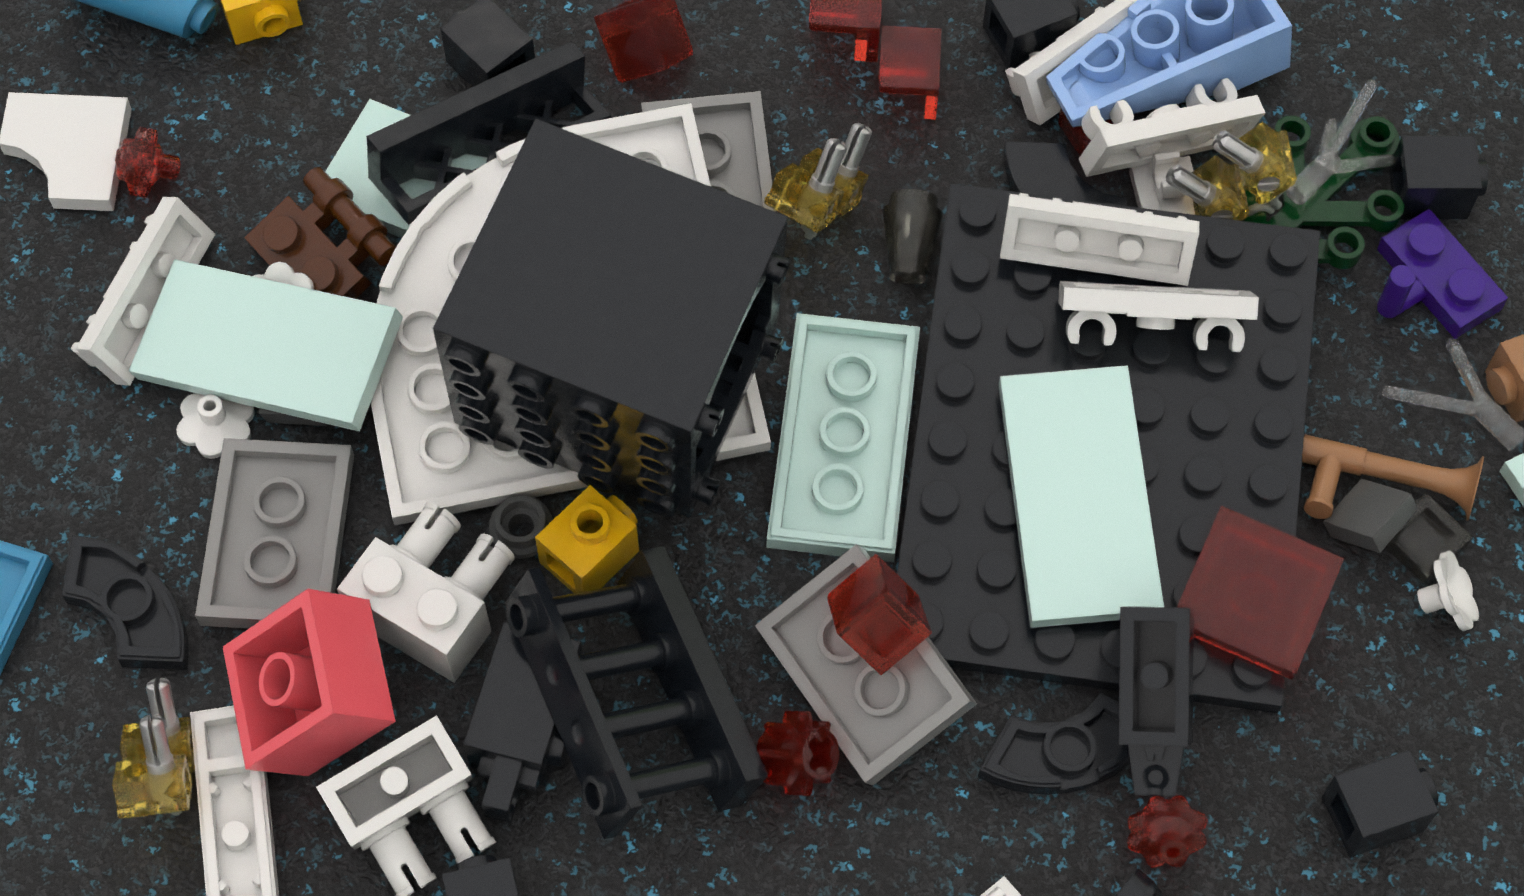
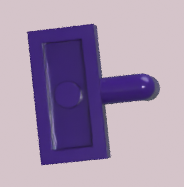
M1427 209L1381 238L1377 251L1393 268L1377 302V310L1381 316L1394 318L1422 301L1451 336L1456 339L1503 309L1508 299L1506 294L1430 209Z

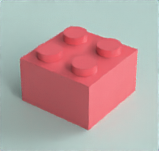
M308 588L223 646L246 770L310 776L396 722L369 599Z

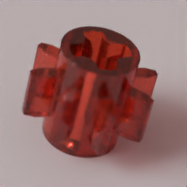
M787 710L784 712L783 723H765V731L758 741L757 751L769 775L764 781L766 785L783 786L786 795L811 796L813 783L829 784L832 781L830 776L834 773L839 762V745L835 736L829 731L831 727L829 721L812 720L810 711Z

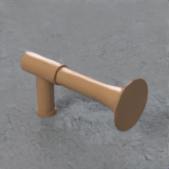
M1304 434L1302 463L1317 466L1309 498L1306 499L1304 504V511L1317 519L1331 517L1334 510L1333 500L1341 472L1357 476L1363 474L1445 495L1459 504L1465 511L1466 521H1469L1484 456L1481 457L1478 463L1469 467L1449 469L1367 451L1366 448Z

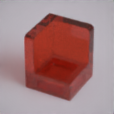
M627 0L594 16L617 80L621 83L666 70L693 55V48L675 0Z
M810 0L809 29L812 31L856 34L854 61L877 62L882 0Z
M882 26L878 73L879 91L893 94L925 95L924 119L936 120L942 29Z
M877 554L860 566L827 596L837 634L880 675L884 674L932 634L918 594Z

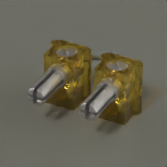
M1263 122L1239 139L1227 131H1221L1220 135L1217 134L1212 142L1213 149L1235 164L1230 165L1215 155L1193 172L1177 164L1170 168L1166 174V182L1192 198L1195 215L1239 221L1257 212L1273 214L1275 209L1278 210L1282 206V202L1278 198L1288 188L1296 184L1297 181L1287 131L1281 130L1277 132ZM1245 189L1255 195L1257 203L1248 207Z
M855 123L852 125L845 143L841 142L840 144L839 139L830 138L827 140L824 150L816 148L802 157L799 166L792 163L778 171L764 203L800 223L802 230L805 232V238L811 240L813 237H816L819 231L835 220L837 214L845 215L861 201L862 192L869 175L859 170V164L872 135L871 129L869 127L864 128V124Z
M156 678L146 684L153 721H151L150 715H147L140 720V723L123 725L119 746L123 761L116 762L112 783L117 804V815L120 819L163 813L177 816L182 811H188L192 794V776L190 772H195L190 717L179 718L176 715L170 682L165 678H160L159 688Z

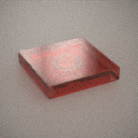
M1221 506L1177 607H1194L1195 638L1293 680L1344 558Z

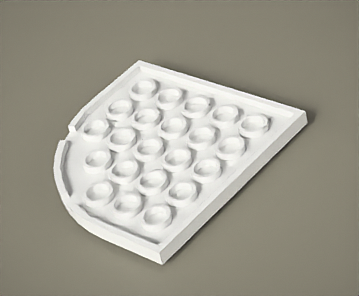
M691 103L562 128L711 187ZM525 139L497 151L496 158L483 164L469 175L463 172L439 192L411 223L395 248L379 284L380 293L376 303L395 307L403 316L371 400L394 525L415 522L427 502L439 505L440 509L436 514L440 516L444 508L451 514L499 505L507 498L516 495L535 498L588 487L578 479V473L557 464L552 469L542 468L523 459L518 454V448L495 440L493 445H487L464 435L459 430V425L454 423L433 332L435 322ZM755 373L716 461L770 450L771 440Z

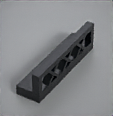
M570 41L366 136L368 178L409 225L428 203L463 172L469 175L474 171L451 167L453 159L463 154L487 157V163L496 158L497 151L510 145V143L502 142L503 135L514 130L529 132L535 119L563 128L611 118V113L584 86L585 55ZM573 102L586 115L574 122L551 118L554 111ZM413 178L436 181L433 190L414 199L408 196L400 184Z

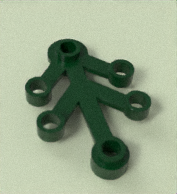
M1298 116L1282 117L1275 125L1271 144L1278 153L1279 164L1286 169L1285 179L1287 188L1282 194L1283 208L1268 222L1266 212H1257L1249 217L1241 218V221L1300 228L1301 226H1344L1334 229L1329 234L1327 240L1320 239L1318 264H1330L1338 269L1352 268L1359 262L1365 242L1363 236L1356 229L1345 226H1369L1371 229L1379 232L1391 231L1398 225L1403 214V200L1397 193L1390 190L1375 191L1370 195L1368 201L1329 200L1362 169L1379 171L1388 167L1399 144V134L1394 125L1386 118L1373 116L1361 120L1352 130L1347 149L1307 185L1304 151L1311 135L1310 126L1304 119ZM1292 132L1296 134L1300 138V140H1287L1283 137L1282 133ZM1368 136L1378 137L1383 142L1373 141ZM1235 164L1231 178L1234 186L1239 190L1240 209L1247 208L1255 203H1264L1263 191L1259 190L1256 186L1258 185V180L1245 175L1242 169ZM1385 206L1391 210L1393 215H1381L1374 207ZM1346 243L1351 246L1354 252L1343 253L1334 244Z

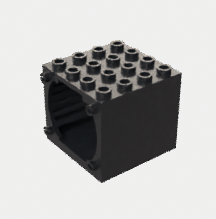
M535 119L433 327L454 423L459 425L458 428L464 435L477 442L493 445L495 440L518 448V454L536 466L552 469L557 464L578 473L577 477L587 486L591 485L598 491L612 493L614 488L634 495L638 497L637 502L642 507L661 516L672 517L674 512L690 518L697 501L711 506L714 501L713 495L716 496L721 480L710 478L709 474L760 360L764 359L774 364L777 359L776 354H779L782 347L783 338L775 337L772 333L779 317L781 285L785 279L783 275H787L792 259L784 257L788 217Z

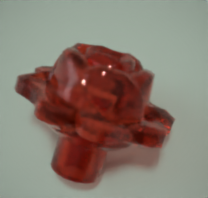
M139 127L135 138L123 139L121 147L116 150L114 160L117 169L115 174L119 180L127 183L129 194L132 196L139 195V197L147 198L152 186L160 177L167 179H176L178 177L180 158L176 155L163 153L160 144L157 142L158 133L156 129Z
M1175 795L1171 799L1153 796L1148 800L1147 805L1142 811L1130 815L1127 819L1128 828L1132 831L1126 839L1127 846L1131 851L1142 854L1147 864L1152 868L1160 867L1165 862L1173 867H1181L1185 864L1190 854L1204 848L1207 839L1201 830L1206 828L1207 817L1205 813L1192 809L1187 798L1183 795Z

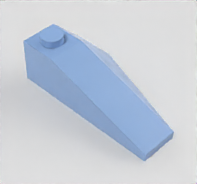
M1137 0L1128 8V16L1108 33L1096 34L1046 76V81L1072 127L1082 126V118L1091 106L1097 105L1101 117L1104 120L1111 119L1110 111L1117 101L1125 100L1130 105L1133 114L1169 104L1184 103L1189 92L1197 84H1202L1207 97L1214 96L1213 90L1221 79L1228 78L1234 84L1236 90H1239L1290 68L1292 24L1276 0Z

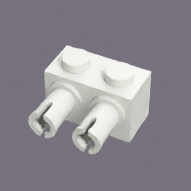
M427 502L421 514L397 546L393 544L388 545L375 537L338 586L337 591L338 594L369 599L377 637L455 683L491 633L486 605L483 600L507 566L511 565L514 561L515 556L499 540L494 548L490 545L494 540L493 537L483 533L479 535L476 544L451 578L442 577L430 570L429 568L454 533L459 531L461 524L445 508L440 516L436 513L440 509L439 505Z
M437 715L316 786L349 845L355 850L359 847L363 851L370 848L395 891V896H410L415 893L402 870L404 865L409 867L421 889L437 879L406 829V826L411 823L408 818L416 813L421 812L422 815L429 813L454 854L457 864L468 858L475 857L461 834L462 830L466 829L480 853L496 843L465 793L470 787L468 782L473 780L472 774Z

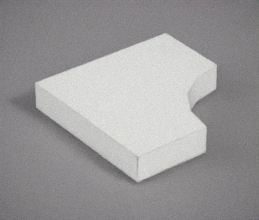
M9 92L0 132V148L4 155L26 159L44 172L48 179V198L53 209L114 211L132 108L127 97Z

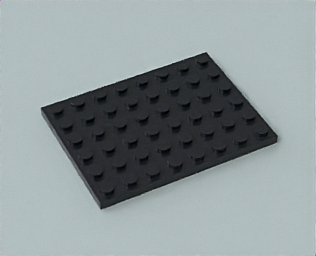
M950 184L896 578V593L951 668L1119 691L1120 620L1030 628L998 384L1000 376L1128 365L1164 607H1194L1193 702L1278 713L1283 704L1320 231L1028 194L1029 197L1049 200L1060 198L1063 202L1073 203L1075 201L1136 210L1139 213L1149 211L1153 212V215L1173 218L1184 216L1188 220L1200 221L1199 237L1188 286L1001 259L1000 252L1009 195H1019L1021 192ZM1060 281L1251 291L1259 297L1257 320L1236 319L1243 327L1245 333L1244 346L1240 352H1232L1229 349L1230 332L1225 326L1214 327L1208 334L1207 350H1199L1194 344L1193 331L1196 323L1201 318H1192V320L1175 319V329L1158 330L1136 327L1137 317L1110 313L1108 314L1116 325V338L1112 345H1104L1102 343L1101 334L1103 327L1102 323L1096 319H1089L1082 323L1079 329V343L1073 344L1070 343L1066 335V323L1074 310H1063L1059 305Z

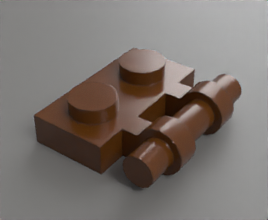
M315 167L303 179V184L314 195L313 202L303 210L288 195L244 238L269 266L276 262L286 263L292 267L295 273L307 275L313 281L314 290L356 299L372 284L357 267L369 255L381 266L388 264L396 246L386 237L388 231L386 226L375 215H366L352 201L354 194L341 179H332L321 167ZM335 219L348 231L347 238L339 246L324 232Z

